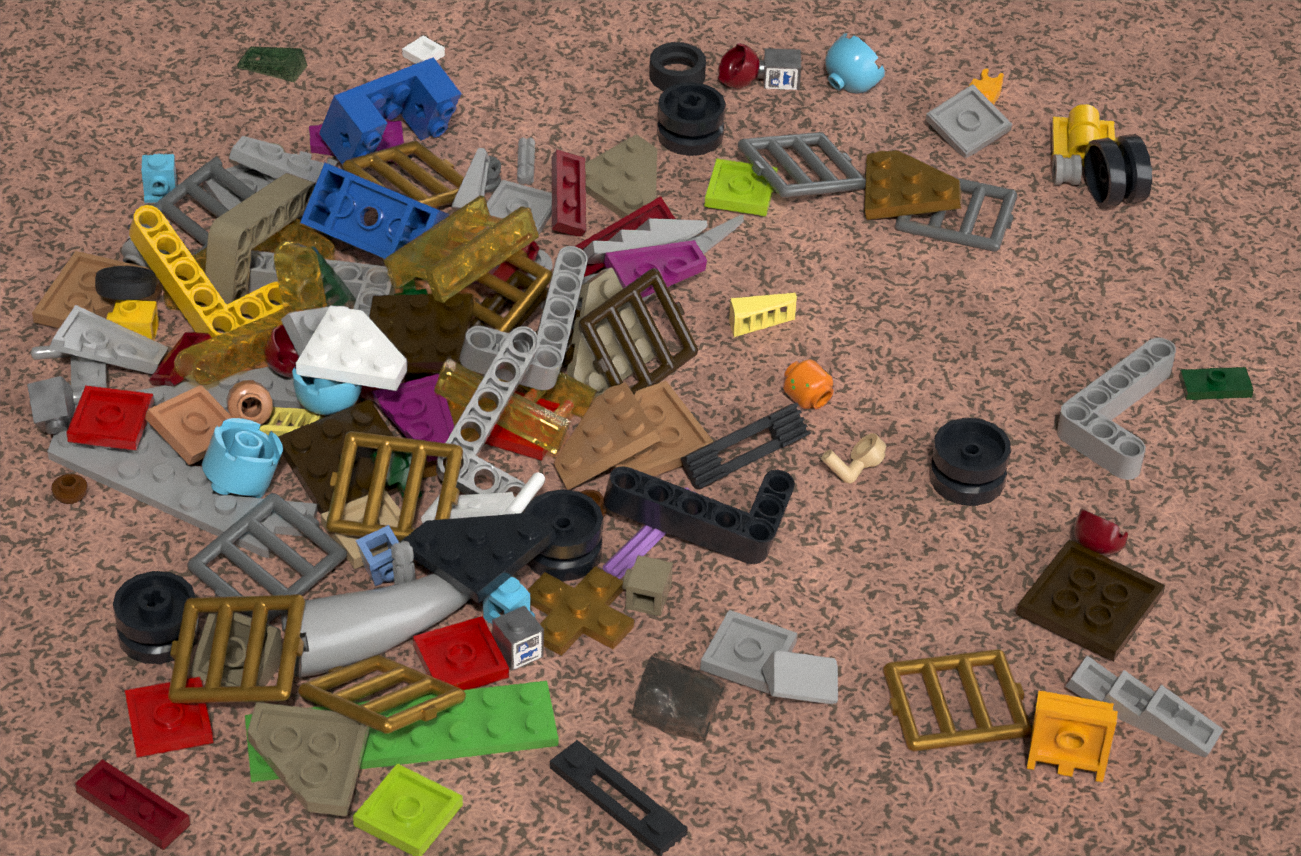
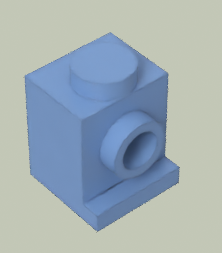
M388 525L356 540L363 565L375 586L383 582L389 583L394 581L392 564L394 559L392 558L391 548L394 543L399 542ZM387 542L388 550L375 556L372 555L371 549Z

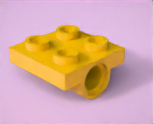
M1088 104L1074 107L1070 111L1068 118L1053 116L1052 161L1055 154H1061L1064 158L1080 155L1082 166L1084 167L1085 150L1089 141L1103 138L1115 140L1114 121L1100 120L1098 110Z

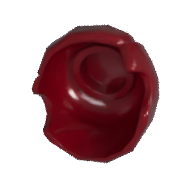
M737 43L736 47L731 48L722 56L718 67V80L733 89L747 87L756 79L760 70V61L756 52L745 44Z
M281 324L273 328L264 347V356L266 363L272 370L282 376L293 378L292 370L294 367L296 369L299 355L284 325Z
M1082 508L1080 509L1074 526L1075 539L1080 545L1101 555H1114L1119 553L1127 543L1128 532L1125 531L1124 535H1122L1117 524Z

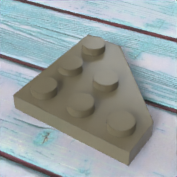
M635 134L586 162V193L621 218L655 200L658 148Z
M613 268L604 269L582 284L579 298L583 300L580 317H577L575 320L572 344L575 345L572 363L568 364L566 378L578 401L584 406L590 405L596 397L603 394L610 386L604 374H598L593 364L596 358L579 327V320L623 289ZM628 301L617 310L646 364L656 357V354ZM605 318L594 327L623 381L634 371L607 318Z
M256 702L247 731L248 742L308 812L347 816L370 727L334 711Z

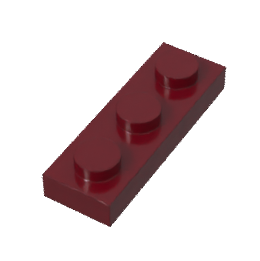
M556 149L551 157L552 230L582 237L586 232L585 158Z
M103 759L75 783L77 794L162 850L190 826L188 814Z

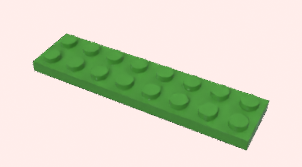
M547 681L464 690L466 697L463 702L438 712L437 717L429 721L419 720L389 734L370 727L359 770L394 766L397 763L402 765L558 746V733ZM426 694L380 714L389 717L438 695ZM369 701L355 702V704L362 705ZM320 706V707H311V709H319V710L332 711V710H330V709H328V708H325V707H323V706ZM252 714L245 715L251 782L280 779L248 742L247 731Z

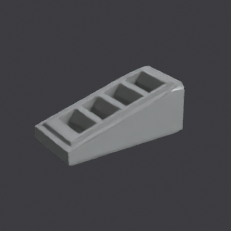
M485 148L477 149L452 203L455 215L477 217L482 211L490 158Z

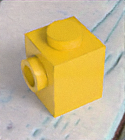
M116 299L113 312H108L107 320L155 341L159 327L157 301Z

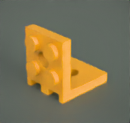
M1039 690L1027 769L1034 770L1036 761L1058 765L1057 774L1072 777L1074 768L1096 772L1095 781L1103 782L1117 722L1118 711L1113 710L1114 703Z

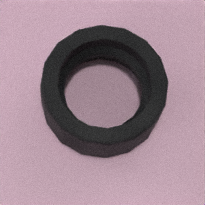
M684 42L665 43L655 48L650 55L649 79L655 87L662 91L678 83L694 82L703 84L705 81L706 56L701 49L692 44ZM683 64L691 67V69L674 71L666 69L664 66Z

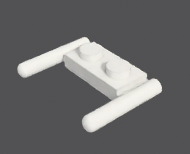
M534 473L516 497H514L513 492L459 495L457 505H452L450 519L522 513L545 483V477L542 473ZM439 496L421 517L422 523L428 520H435Z

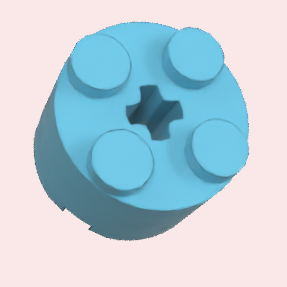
M230 418L224 420L222 426L218 427L217 425L202 462V469L207 478L212 482V489L222 495L234 493L254 498L263 497L271 483L283 452L282 443L277 435L270 431L268 436L259 430L261 424L247 419Z

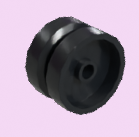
M678 83L668 87L660 94L658 101L659 120L657 123V137L659 142L667 150L680 155L696 156L714 151L722 144L724 137L726 102L723 95L715 88L702 83Z
M1129 134L1116 137L1114 141L1110 138L1089 141L1084 156V173L1088 191L1097 206L1105 208L1120 205L1122 201L1126 204L1146 201L1152 187V167L1147 147L1142 138L1137 134Z
M964 417L951 420L941 426L934 438L933 457L930 467V482L935 491L948 501L968 506L990 503L999 497L1006 484L1007 467L1011 454L1009 438L994 423L980 418Z
M561 489L541 494L529 503L525 513L534 515L554 528L556 533V540L527 563L536 574L541 576L545 572L561 581H570L586 576L595 566L599 565L603 544V515L600 506L591 497L578 491Z
M164 571L138 574L124 582L115 593L113 601L114 617L117 624L116 631L121 650L131 659L144 664H164L174 661L175 659L170 655L172 642L178 641L185 602L189 598H196L192 585L183 577ZM197 619L193 647L197 643L199 637V619Z

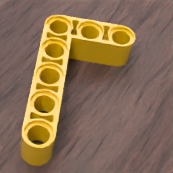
M151 205L140 206L136 209L129 229L131 241L194 331L209 333L220 350L226 349L281 321L286 316L293 299L292 291L286 284L272 282L226 304L162 212ZM141 224H147L152 228H145ZM159 250H165L170 254H163ZM177 276H184L188 281L181 280ZM269 300H275L280 305L272 304ZM195 302H202L205 305H207V307H201L197 305ZM241 314H248L253 319H247L243 317ZM213 328H220L226 333L216 332Z

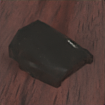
M654 653L649 658L638 686L633 706V717L643 720L648 726L656 727L666 734L706 743L719 701L726 690V684L715 677L708 676L684 664L662 658L658 653Z

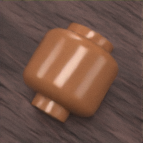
M243 380L235 384L229 390L226 398L227 409L232 418L247 419L263 424L270 417L273 410V400L269 391L261 383L254 380ZM242 402H246L247 407L242 405Z

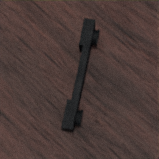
M798 403L790 404L681 457L692 486L695 489H700L751 462L811 434L810 431L806 430L807 424L803 423L804 417L800 416L801 410L797 409ZM769 428L773 440L721 464L720 461L722 459L717 455L719 451Z
M576 740L550 760V769L576 790L581 791L658 856H662L676 842L681 841L682 837L687 836L688 827L580 741ZM592 776H600L647 815L641 820L593 783L590 780Z

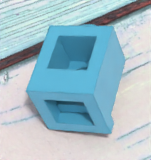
M174 154L142 155L141 173L144 203H156L177 186Z
M510 577L483 600L484 619L493 625L492 619L501 616L499 613L503 610L504 614L525 605L530 611V593L520 584L518 579Z

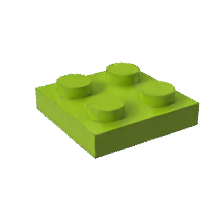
M716 159L705 195L704 207L767 216L774 188L763 176H758L752 170L753 164ZM772 167L778 173V168Z
M397 763L353 815V824L355 827L412 856H422L463 806V796Z

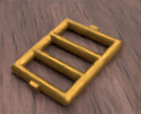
M416 140L352 158L343 163L345 171L385 187L364 170V168L371 167L409 198L433 208L452 203L464 179L460 173L453 169L454 165L446 159L441 160ZM415 154L457 188L450 190L407 155ZM393 160L435 193V195L427 196L385 162Z
M483 235L476 241L434 294H461L454 289L466 275L516 303L503 318L474 301L473 316L494 327L495 330L509 333L550 283L552 271L527 258V254L522 249L516 246L511 249L489 236ZM487 250L536 277V279L523 292L475 264Z
M354 431L348 432L344 439L338 471L332 472L330 487L334 490L326 529L331 533L364 537L387 526L377 524L392 451L413 453L397 527L390 526L398 542L415 530L412 529L427 455L447 458L435 520L450 519L452 505H457L460 493L456 485L463 456L462 447L456 444ZM358 446L378 449L362 522L342 520Z
M296 594L187 599L184 605L178 641L172 642L170 655L175 660L168 693L169 700L173 703L287 700L291 694L296 657L302 656L304 642L300 638L305 606L304 597ZM288 610L276 686H256L268 611ZM253 611L241 685L221 687L233 612ZM218 612L205 687L185 688L198 613Z
M1000 649L888 662L883 667L884 676L891 694L889 701L892 716H898L906 745L911 751L1026 738L1032 732L1022 703L1024 691L1021 682L1015 683L1005 653ZM994 666L1014 724L992 725L972 667ZM958 670L977 728L956 731L937 671ZM922 674L941 733L919 735L900 676Z
M381 655L363 659L346 667H334L329 669L328 674L305 682L298 688V693L301 697L385 734L394 732L419 720L426 722L436 718L438 712L463 702L466 697L464 690ZM376 670L383 672V674L332 694L326 691ZM403 681L410 684L362 705L353 703ZM428 693L438 695L389 717L380 714Z

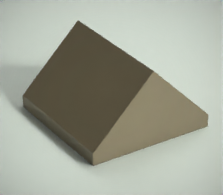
M209 612L188 674L193 677H201V680L205 682L218 612ZM233 612L221 687L241 685L252 618L238 612ZM266 624L256 686H266L280 665L282 653L281 630L269 624Z

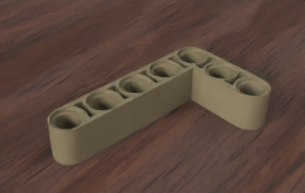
M286 173L219 216L212 223L208 234L205 275L226 304L248 294L251 249L304 214L316 185L315 182Z

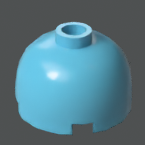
M844 33L827 52L825 62L829 75L828 81L837 90L844 89L850 93L857 94L867 92L885 76V70L883 65L878 69L875 64L878 57L865 42L854 35L848 39L846 38L848 33Z
M295 367L292 370L293 385L298 401L308 411L327 417L353 406L361 393L362 385L297 375Z

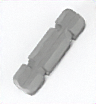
M522 137L518 141L517 182L522 185H531L534 182L535 141L531 137L528 139Z
M407 541L394 543L391 548L392 558L394 559L392 562L394 584L416 580L415 565L412 562L414 559L413 548Z

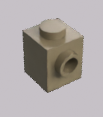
M638 555L633 569L627 568L623 580V590H626L625 609L661 616L672 586L673 563Z

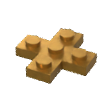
M596 566L575 588L544 572L527 590L530 593V606L548 615L540 623L544 629V647L560 656L582 634L614 649L634 628V619L609 606L624 591L623 580Z

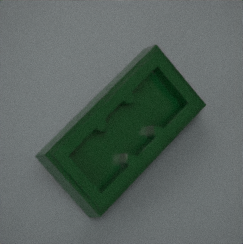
M1246 367L1180 370L1179 379L1186 400L1252 398L1254 389Z

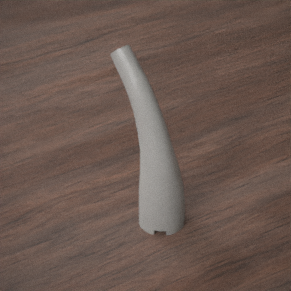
M434 573L414 581L379 589L305 601L300 638L304 642L302 656L296 657L294 676L302 678L324 674L334 667H346L363 659L382 654L440 622L471 598ZM282 610L281 613L282 631H285L288 610Z

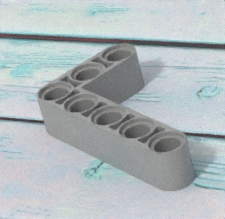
M566 246L560 249L537 330L539 345L532 363L519 383L520 385L538 390H548L554 387L557 381L587 265V255L578 247ZM484 326L471 327L465 335L461 349V364L468 370L486 375L509 333ZM525 340L513 342V347L518 352L525 353L531 350L529 343ZM500 369L495 373L496 377L510 382L514 379L512 372L507 369Z
M251 251L248 292L250 293L269 283L281 282L291 289L293 298L354 305L353 309L363 311L368 317L373 296L395 294L394 272L385 266Z
M525 326L517 327L511 331L446 441L448 444L459 445L463 449L462 468L459 470L456 488L466 495L519 493L525 486L524 482L477 456L535 357L539 339L536 332L531 328ZM525 340L529 343L531 350L525 353L518 352L514 349L513 342ZM500 369H507L512 372L514 379L510 382H502L496 377L495 373ZM483 398H489L495 402L497 408L492 412H485L480 409L478 402ZM465 428H473L478 432L480 438L474 442H468L462 438L460 432ZM438 457L436 473L443 481L445 472L443 462L447 458ZM479 475H486L491 478L493 486L487 490L479 489L475 485L474 479Z
M1165 338L1149 340L1061 406L1057 428L1058 437L1116 477L1126 480L1138 477L1141 473L1146 446L1141 439L1112 420L1171 375L1176 353L1175 345Z

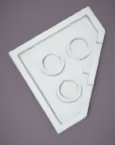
M345 306L329 307L296 362L297 375L394 391L397 390L407 372L406 358L370 318L361 310L349 309Z

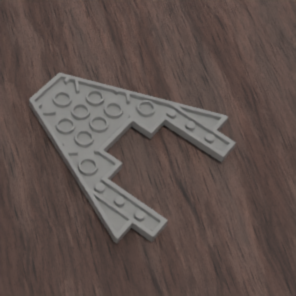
M270 367L237 373L226 371L219 376L181 382L175 386L165 385L136 391L152 393L154 396V407L202 385L229 413L226 405L229 390L243 380H254L261 383L269 391L273 400V407L306 409L296 397L293 378L282 376ZM148 421L137 450L67 442L66 430L53 435L47 451L49 460L216 536L221 535L263 500V498L215 494L216 492L211 487L212 482L207 478L202 467L189 466ZM286 501L304 516L310 514L316 519L318 513L317 504ZM275 510L259 521L274 534L307 537ZM248 531L233 543L266 558H269L271 552L268 547Z

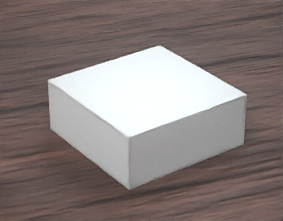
M421 36L402 49L403 57L415 64L432 57L437 61L445 56V48L425 36Z

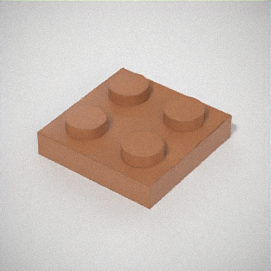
M202 385L148 409L145 417L150 425L188 465L204 459L216 426L220 427L224 420L232 418Z

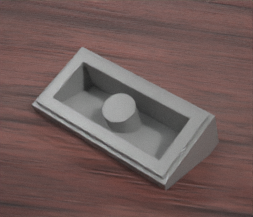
M775 650L761 668L773 697L826 704L838 702V666L834 658Z

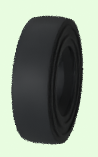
M137 266L107 267L96 273L95 288L99 295L110 299H143L155 293L156 276L153 271Z

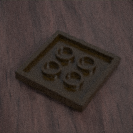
M472 293L373 296L369 318L406 358V373L464 372V366L460 362V353L465 335L471 326L474 307Z
M370 399L278 436L283 446V456L312 502L317 504L320 515L329 511L334 490L330 487L332 472L338 471L346 434L354 431L394 437ZM357 447L345 504L368 495L375 465L370 455L378 451V449ZM396 483L390 486L385 485L384 489L389 496L398 493Z
M1069 539L1018 603L1016 614L1114 662L1163 596L1165 585Z

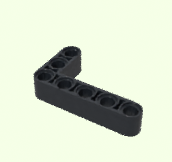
M622 466L613 469L610 473L603 501L605 506L616 514L744 563L758 564L765 561L768 557L793 493L795 481L789 473L777 469L767 472L750 513L633 468Z

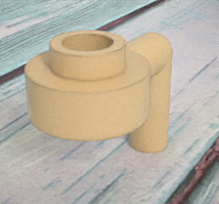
M871 433L863 437L854 446L851 452V459L853 461L849 466L832 450L826 451L822 455L821 460L842 481L853 483L864 468H873L882 462L885 457L886 444L877 434Z

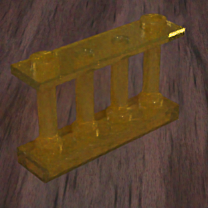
M478 196L383 260L393 288L399 289L413 278L418 277L428 280L434 300L443 303L537 239L539 234L530 208L521 206L506 217L499 218L490 215L484 196Z
M448 359L442 365L434 392L466 408L484 377ZM559 372L554 387L548 390H538L519 384V387L528 392L524 397L514 392L496 424L556 454L562 446L571 422L567 417L572 413L583 418L592 404L597 390L562 372ZM483 398L478 402L480 409L485 412H492L497 408L495 402L489 398ZM540 398L560 405L552 412L536 403Z

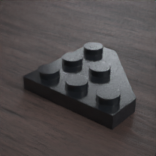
M530 513L428 520L401 540L400 543L402 541L409 542L413 548L415 561L477 603H480L556 540V533L554 528Z

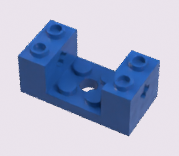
M432 57L334 95L319 135L342 165L346 160L376 152L387 126L385 119L392 120L400 114L420 141L430 136L435 138L447 130L449 120L456 111V105L462 93L435 58Z
M324 163L300 223L412 271L430 276L455 216L343 169ZM375 208L378 212V220L374 225L367 226L364 221L365 213L369 209Z

